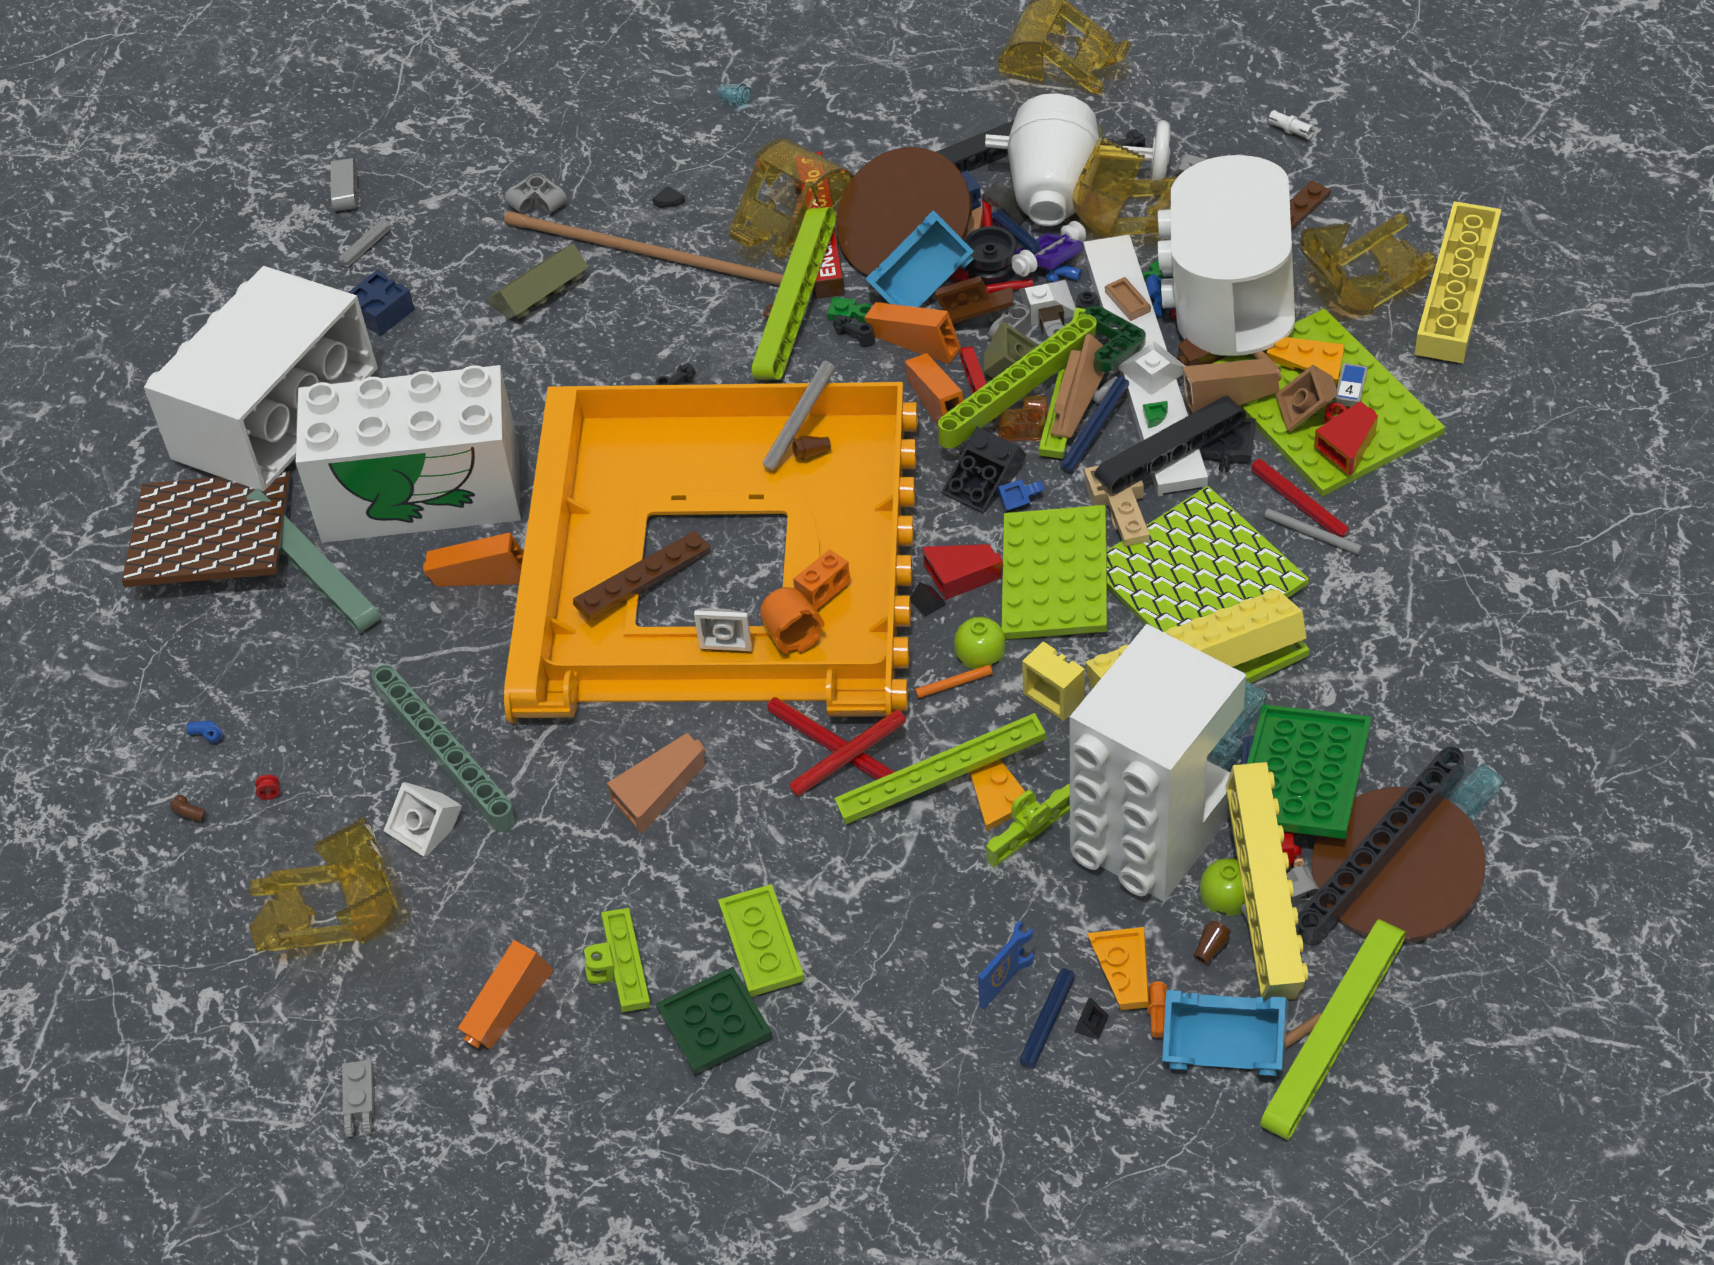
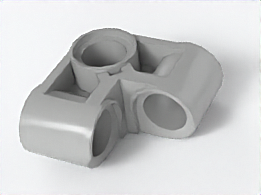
M534 173L508 189L505 194V202L521 214L536 207L542 208L545 212L551 214L567 203V196L559 186H556L544 175Z
M1014 300L1012 306L1006 309L986 314L993 323L987 333L990 339L993 338L1002 322L1007 323L1023 335L1028 334L1030 331L1029 308Z

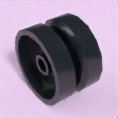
M986 226L973 230L967 235L964 242L974 251L971 254L974 259L965 267V272L969 274V279L981 276L985 285L1008 282L1015 274L1012 268V257L1016 255V242L1011 232L996 226Z

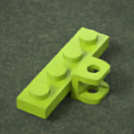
M1067 784L1061 790H1055L1049 799L1041 805L1036 801V795L1031 790H1027L1014 800L1011 812L1012 818L1016 821L1001 835L994 836L986 845L987 862L993 868L1070 811V784Z
M629 908L601 912L606 943L590 945L584 949L586 960L584 967L587 981L592 984L615 981L621 1012L650 1008V1000ZM595 954L601 955V956H598V957H593V958H591V957H592L593 955H595ZM592 971H602V972L599 973V974H595V973H593Z

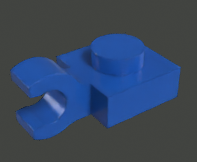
M1152 274L1146 279L1148 293L1155 301L1153 304L1155 315L1161 318L1163 309L1162 278Z
M1022 479L997 488L1005 512L1029 505L1031 503L1029 497L1042 494V491L1045 490L1042 481L1024 486Z

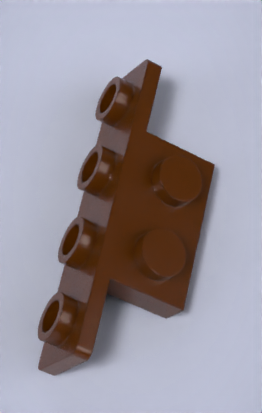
M981 276L936 289L935 296L941 306V309L937 310L948 311L952 324L960 323L973 317H980L996 310H1003L1014 304V292L1011 287L989 294Z

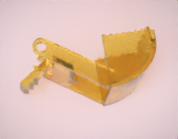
M1032 0L1023 10L999 56L998 71L1043 81L1044 56L1093 94H1100L1104 84L1090 72L1092 67L1101 69L1123 61L1131 43L1126 39L1123 42L1119 41V43L1113 42L1114 37L1067 0ZM1066 20L1085 34L1083 39H1080L1079 36L1076 37V44L1079 48L1073 59L1047 39L1048 34L1052 32L1065 35Z
M1101 137L1097 141L1092 154H1090L1073 190L1072 202L1077 215L1091 230L1104 238L1115 235L1159 233L1158 210L1171 209V187L1177 177H1167L1160 180H1135L1145 155H1139L1138 152L1134 153L1133 150H1129L1127 147L1123 148L1122 145ZM1161 195L1157 204L1150 206L1146 212L1147 215L1152 214L1151 216L1117 218L1127 197Z
M788 138L775 139L755 154L757 161L730 226V238L748 248L772 239L773 234H776L779 237L772 255L776 258L779 256L782 259L786 256L790 245L795 244L805 213L811 208L814 198L819 208H833L840 201L845 188L853 178L852 173L847 169ZM784 173L805 185L792 217L777 210L773 199H770L768 204L757 199L764 179L767 186L771 188L777 178H780V175ZM748 219L752 221L751 225L746 226Z
M1403 213L1397 214L1342 248L1350 226L1348 222L1343 225L1340 223L1333 226L1328 225L1327 227L1325 225L1311 229L1308 227L1303 230L1300 238V249L1340 307L1354 315H1371L1375 307L1429 275L1428 273L1435 269L1434 265L1437 262L1433 252L1430 251L1424 254L1405 239L1398 243L1393 235L1405 228L1409 222V219ZM1371 249L1380 261L1379 273L1348 278L1342 266ZM1386 270L1392 280L1382 285L1385 275L1381 273Z
M365 817L359 818V821H355L354 824H349L348 827L342 828L341 831H336L335 834H330L329 837H324L323 840L317 841L313 845L314 849L329 865L271 871L266 878H258L249 882L251 886L248 889L250 896L274 894L276 900H270L265 904L249 926L256 951H278L359 940L363 944L375 937L390 924L397 913L398 901L372 826ZM340 881L348 908L336 912L335 915L343 925L312 928L308 916L314 915L315 910L309 905H304L299 886ZM279 928H285L286 932L276 933Z

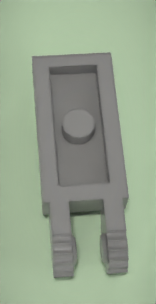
M371 1060L343 1063V1116L346 1137L354 1136V1119L358 1118L363 1119L362 1129L364 1134H372V1116H374L373 1063Z

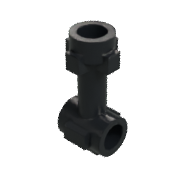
M1136 129L1130 130L1126 134L1125 139L1114 141L1112 138L1101 143L1132 147H1145L1146 145L1145 137Z
M838 315L834 319L833 327L836 331L840 333L849 332L857 336L858 342L863 347L873 345L875 335L870 324L863 323L857 326L851 323L850 317Z
M686 363L677 367V373L672 377L660 376L655 382L656 385H677L681 381L687 382L693 379L696 371L690 363Z

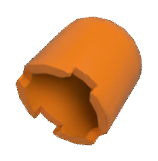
M782 587L776 589L761 604L760 617L777 647L784 653H789V650L795 649L803 652L820 638L818 632L821 626L824 627L823 619L804 594L796 588Z

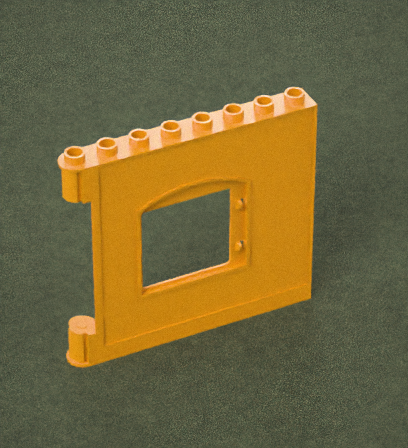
M903 382L827 383L794 439L798 438L799 435L829 437L831 450L805 460L801 458L796 459L791 442L774 471L765 468L763 461L810 383L548 387L505 678L504 707L507 722L515 724L517 718H573L577 711L578 702L771 701L773 697H777L782 701H826L828 717H886L896 709L907 711L908 682L907 679H895V669H909V637H897V627H910L911 599L910 595L898 596V587L912 586V555H900V547L913 546V516H901L902 508L915 507V478L903 477V469H916V439H904V433L917 432L918 409L917 402H904ZM652 515H787L783 587L794 588L793 578L829 549L849 562L850 583L816 610L823 619L824 627L821 626L818 632L820 638L803 652H799L798 649L789 650V653L781 651L765 626H749L752 651L699 649L696 626H637L639 593L590 621L573 605V598L643 560L647 520Z

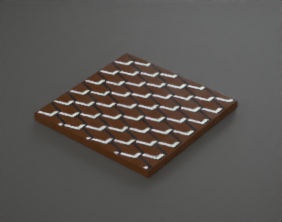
M290 471L282 472L267 489L261 491L271 502L248 500L246 496L253 492L254 488L222 477L142 483L122 577L123 586L133 587L276 575L282 544L284 515L286 516L291 483Z

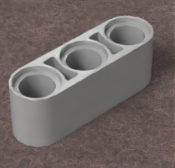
M354 158L331 161V202L334 212L357 209V170Z

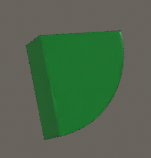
M1167 401L1143 404V413L1148 428L1155 427L1164 421L1168 412Z

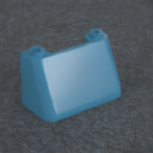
M933 210L922 224L879 265L880 267L873 270L865 279L890 304L920 307L960 265L965 268L974 259L971 256L974 251Z
M1166 990L1162 1061L1170 1063L1169 1069L1187 1070V1065L1254 1069L1259 1070V1075L1277 1076V1071H1283L1289 1001L1286 997H1271V999L1265 1001L1263 997L1247 998L1200 995L1198 993H1192V996H1190L1189 993H1182V991Z

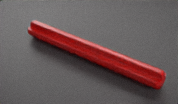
M1257 459L1252 463L1251 470L1329 532L1342 538L1348 535L1349 527L1270 465L1262 459Z
M896 709L791 781L789 786L796 796H800L906 722L903 713Z

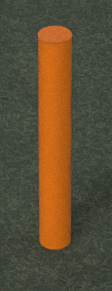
M986 665L914 689L917 699L992 675L993 672L991 666Z

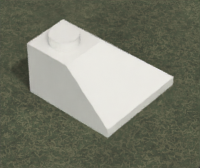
M1065 280L1019 289L1023 304L1029 308L1031 325L1038 324V309L1062 304L1064 319L1074 315L1076 307Z
M1153 342L1120 364L1118 369L1150 395H1153L1182 376V368L1186 366L1159 344Z
M700 608L695 610L694 617L699 649L752 651L748 613L719 608Z
M404 782L400 787L384 832L423 857L428 856L453 830L462 805L443 793Z

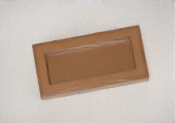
M1126 277L1105 286V293L1130 321L1151 312V305Z

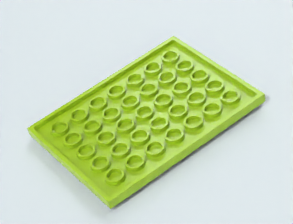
M1325 308L1295 322L1294 328L1288 337L1344 344L1340 374L1343 363L1368 367L1361 402L1367 407L1372 408L1378 415L1377 428L1374 437L1353 474L1348 476L1314 448L1315 430L1325 424V408L1327 405L1334 403L1335 397L1291 432L1287 430L1276 393L1239 405L1246 411V418L1256 419L1257 430L1322 497L1445 433V426ZM1252 354L1226 356L1214 363L1255 360L1256 358ZM1277 364L1281 368L1279 391L1305 370L1299 368L1293 370Z

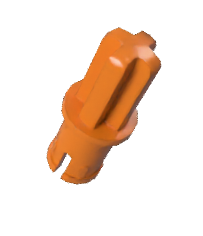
M1160 981L1149 985L1150 1002L1147 1007V1013L1151 1016V1035L1154 1038H1164L1166 990H1168V986Z

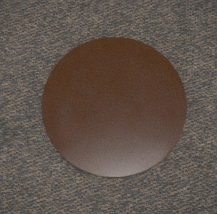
M898 148L875 157L853 176L840 199L836 228L838 240L845 256L860 272L868 276L873 270L880 267L879 265L922 224L933 210L964 241L968 232L967 227L970 216L972 215V201L965 178L949 159L926 148Z
M1409 787L1381 788L1355 797L1346 839L1317 836L1312 854V873L1319 889ZM1444 798L1338 922L1352 932L1367 938L1376 921L1380 919L1406 931L1404 941L1412 942L1434 937L1435 934L1456 925L1476 903L1485 878L1483 843L1469 817L1459 807ZM1415 802V803H1413V804H1411V805H1413V806H1420V805H1422V803H1420V802ZM1398 822V823H1395L1394 825H1395V826H1403L1405 823H1403V822ZM1381 842V843H1378V844H1377V846H1381V847L1387 845V843H1385V842ZM1364 862L1359 864L1358 866L1366 867L1370 864ZM1344 883V884H1342L1341 886H1342V887H1350V886L1353 885V884H1351V883ZM1332 903L1325 904L1326 908H1331L1335 905Z

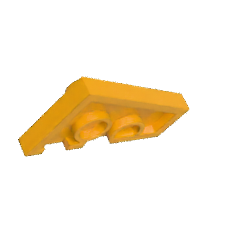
M1284 337L1267 350V356L1277 364L1293 370L1297 368L1306 370L1313 364L1331 375L1335 386L1338 385L1344 344Z
M1000 759L970 771L969 775L975 789L979 809L982 813L987 832L1012 818V804L1015 799L1025 793V790Z
M1144 927L1087 933L1120 1009L1147 1008L1149 1005V986Z

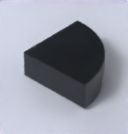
M667 186L653 197L652 201L653 205L658 207L672 204L678 206L685 202V196Z

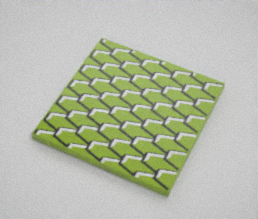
M1209 486L1201 489L1147 524L1146 527L1150 534L1148 542L1124 546L1123 541L1107 550V588L1140 621L1162 632L1167 631L1171 627L1189 623L1195 618L1213 614L1219 609L1237 605L1243 600L1258 597L1270 590L1278 589L1289 598L1309 584V578Z

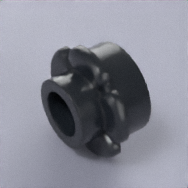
M1084 291L1077 295L1075 303L1078 308L1087 309L1090 306H1097L1099 299L1095 293Z

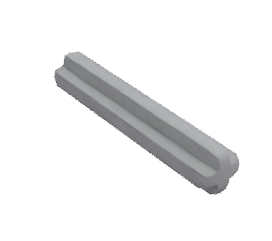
M385 219L378 221L338 257L340 265L347 268L391 229L390 222Z

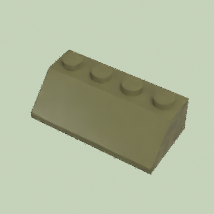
M573 243L558 250L485 300L507 319L515 316L517 319H520L530 312L528 307L533 304L536 307L548 300L546 295L551 292L555 295L566 288L564 283L571 280L573 283L583 277L582 271L587 269L588 265Z

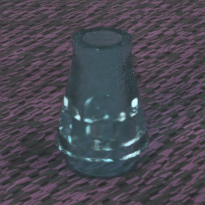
M744 83L720 84L717 89V95L742 106L749 103L751 89Z

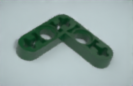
M1090 306L1085 310V314L1091 315L1096 319V331L1111 339L1094 354L1093 366L1096 370L1110 372L1144 347L1146 333L1140 327L1100 306ZM1114 326V327H1118V328H1120V329H1113V328H1110V327ZM1114 348H1122V349H1124V350H1123V351H1120V350H1116V349H1114Z

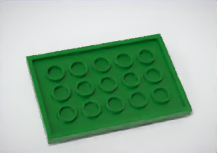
M1262 705L1247 764L1267 762L1268 771L1273 772L1275 787L1272 789L1273 799H1278L1279 815L1276 817L1277 823L1282 825L1283 831L1346 839L1371 729L1372 716Z

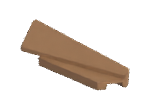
M1090 334L1085 336L1082 352L1071 350L1055 403L1054 412L1056 417L1051 429V436L1072 437L1105 372H1100L1093 366L1094 354L1103 345Z

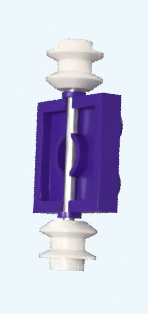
M1072 221L1062 227L1061 236L1049 233L1044 234L1037 239L1041 247L1039 251L1031 253L1024 247L1016 251V255L1012 257L1013 270L1018 275L1025 277L1030 272H1034L1037 269V265L1045 269L1057 268L1059 264L1072 259L1074 255L1083 251L1082 243L1086 239L1085 228L1079 222Z

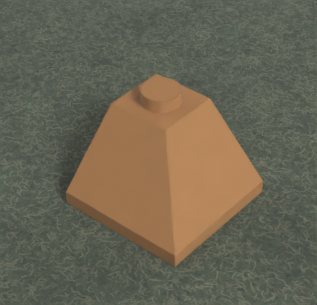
M1313 364L1276 393L1287 430L1290 432L1338 395L1333 377Z

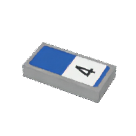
M1343 363L1337 387L1338 395L1335 396L1334 403L1352 407L1361 401L1368 371L1367 366Z

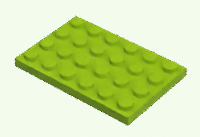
M1106 505L1004 513L1002 630L1005 634V639L1108 632Z

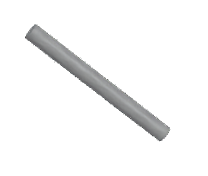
M1268 508L1265 512L1264 518L1359 555L1362 551L1363 546L1272 509Z

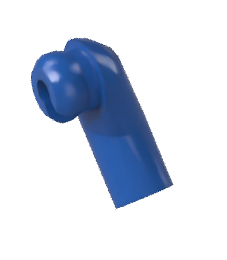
M1066 265L1058 266L1055 269L1047 270L1046 280L1057 282L1059 276L1079 281L1082 270Z
M213 721L187 722L188 735L202 734L210 743H217L222 738V730Z

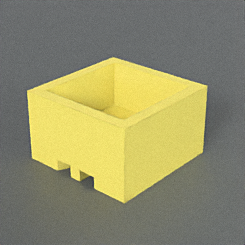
M1043 641L1022 661L1023 694L1065 721L1085 699V668L1074 661L1067 663L1066 656L1063 654L1059 657L1056 656V649Z

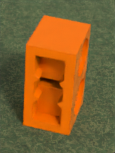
M829 549L793 578L794 588L804 594L817 610L850 583L849 562Z

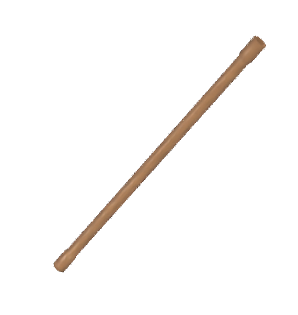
M507 211L504 217L506 225L523 229L529 228L780 286L784 276L783 274L532 218L511 211Z

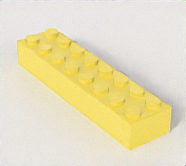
M1453 202L1418 329L1414 355L1464 364L1498 233L1501 209Z
M1278 589L1267 591L1263 595L1252 599L1243 600L1229 608L1219 609L1205 617L1195 618L1184 625L1171 627L1164 632L1231 667L1307 639L1303 611ZM1129 645L1121 646L1115 651L1100 654L1091 660L1085 661L1091 690Z
M1267 762L1233 765L1225 787L1260 997H1263L1265 1001L1271 999V997H1286L1287 1000H1293L1297 998L1300 990L1303 989L1305 981L1308 980V969L1306 963L1301 962L1300 953L1303 952V940L1301 935L1296 933L1295 925H1298L1297 908L1292 907L1290 897H1293L1294 894L1292 880H1287L1286 875L1289 861L1287 853L1282 852L1281 843L1284 842V831L1282 825L1277 823L1276 816L1279 815V803L1277 798L1273 799L1272 789L1275 787L1273 772L1268 771Z

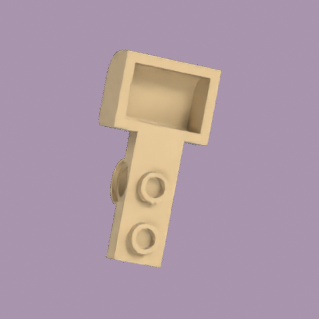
M1098 466L1084 468L1085 486L1092 506L1106 505L1110 507L1114 529L1119 531L1124 546L1148 542L1150 534L1136 501L1143 499L1144 485L1142 480L1117 494H1111L1094 477Z

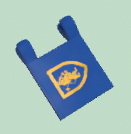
M1022 921L1016 923L1013 937L978 976L979 1007L985 1009L1018 970L1029 967L1034 962V953L1031 952L1030 956L1026 958L1021 957L1024 953V947H1018V945L1029 942L1034 935L1033 928H1030L1026 933L1020 932L1024 927Z

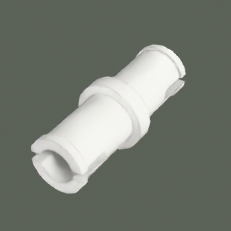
M1273 110L1269 117L1274 119H1268V123L1284 129L1288 134L1295 133L1310 139L1313 132L1309 130H1315L1314 125L1302 122L1293 115L1287 116L1276 110Z

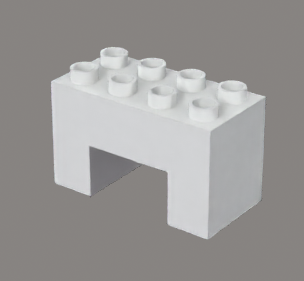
M1148 624L1144 626L1070 716V850L1073 857L1081 865L1092 870H1096L1101 866L1117 875L1121 884L1131 893L1138 896H1145L1149 893L1164 902L1230 818L1225 787L1230 772L1207 761V756L1244 710L1246 674Z

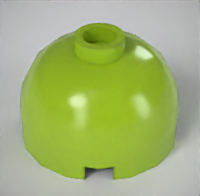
M973 617L958 627L954 636V654L956 658L958 657L962 661V665L967 668L977 669L986 665L992 667L993 663L1003 660L1006 653L1005 634L1000 625L986 617Z
M1223 858L1214 861L1206 867L1201 876L1199 896L1203 904L1211 912L1216 914L1217 911L1226 913V916L1242 914L1241 906L1245 901L1238 860L1234 858Z

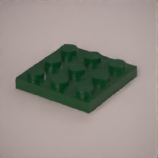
M734 967L656 1003L659 1014L694 1075L772 1038V1031Z

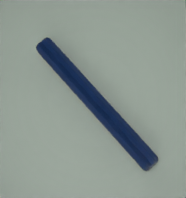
M1119 376V378H1116L1061 462L1060 467L1065 472L1070 473L1076 468L1128 388L1129 380L1125 379V377Z

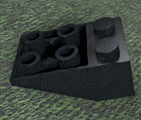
M976 427L941 493L985 513L999 496L997 488L1010 483L1015 478L1027 454L1020 446Z

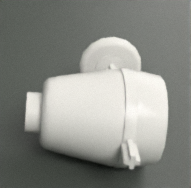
M1042 94L1028 99L1018 108L1009 136L986 134L985 147L1008 149L1017 205L1033 222L1042 226H1055L1079 210L1098 157L1151 161V187L1154 190H1161L1165 184L1167 165L1170 159V124L1165 120L1157 123L1152 148L1100 144L1096 115L1086 103L1073 96L1064 94Z

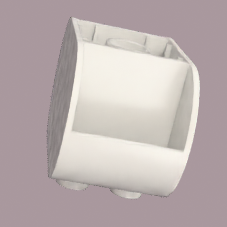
M1245 155L1215 157L1189 167L1177 177L1171 187V209L1158 210L1159 239H1171L1158 241L1159 270H1162L1163 277L1173 276V278L1161 279L1163 308L1176 307L1177 328L1184 340L1187 338L1191 343L1211 354L1238 356L1269 349L1274 346V343L1284 337L1287 338L1295 325L1288 176L1280 166L1271 161Z

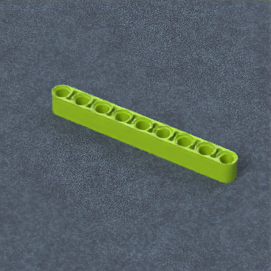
M832 207L809 208L805 213L752 364V375L757 381L780 380L784 374L835 226L836 215Z
M1087 314L1076 317L942 416L938 421L939 444L949 449L957 447L972 436L976 427H984L1067 365L1071 350L1082 352L1086 334H1090L1096 339V319Z
M1378 919L1266 1108L1260 1122V1127L1286 1140L1290 1139L1401 948L1406 931Z

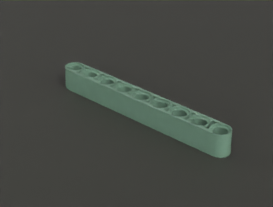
M255 489L246 496L248 500L271 502L259 489ZM284 515L280 553L286 555L289 558V562L296 569L302 571V576L310 584H315L316 590L324 598L330 600V605L338 613L342 612L344 614V619L353 628L356 627L359 630V634L381 620L378 611L372 603Z
M381 665L374 669L372 679L377 694L489 825L497 832L511 830L515 825V816L510 800L392 666Z

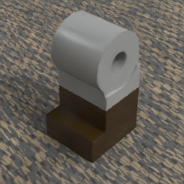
M1062 304L1038 309V324L1044 340H1047L1064 327V309Z

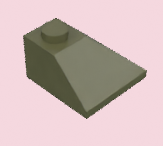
M1002 322L984 352V372L989 377L995 378L1039 345L1007 323Z

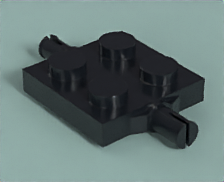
M1245 418L1242 424L1202 446L1201 457L1219 459L1218 469L1223 472L1224 465L1225 472L1229 471L1230 461L1251 462L1256 419Z

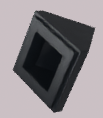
M919 582L910 597L911 602L924 616L946 605L945 600L932 586Z
M1088 998L1074 1032L1093 1039H1099L1109 1015L1092 998Z

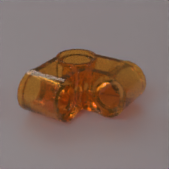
M1047 395L1025 396L1022 399L1023 409H1009L998 416V436L1007 441L1040 440L1047 418Z

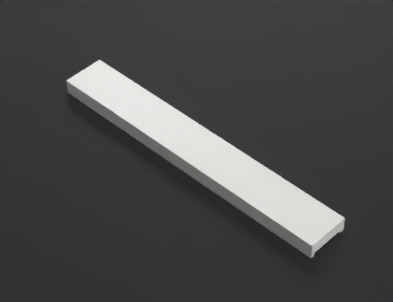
M1130 235L1083 242V255L1095 294L1099 299V306L1143 329L1146 337L1142 349L1156 342L1167 351ZM1123 277H1126L1151 305V312L1132 321L1124 315L1105 293L1106 285ZM1114 326L1110 327V328H1113V329H1120V328L1114 327ZM1114 348V349L1120 350V351H1123V350H1124V349H1122V348ZM1119 370L1120 375L1129 380V386L1125 392L1140 441L1188 416L1177 380L1150 395ZM1167 401L1168 412L1164 421L1155 427L1148 428L1143 413V404ZM1199 449L1151 475L1158 497L1163 496V493L1199 487L1203 489L1208 486V475Z

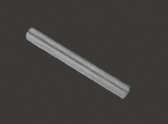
M823 361L765 457L763 461L765 468L774 471L834 372L835 367L832 363Z

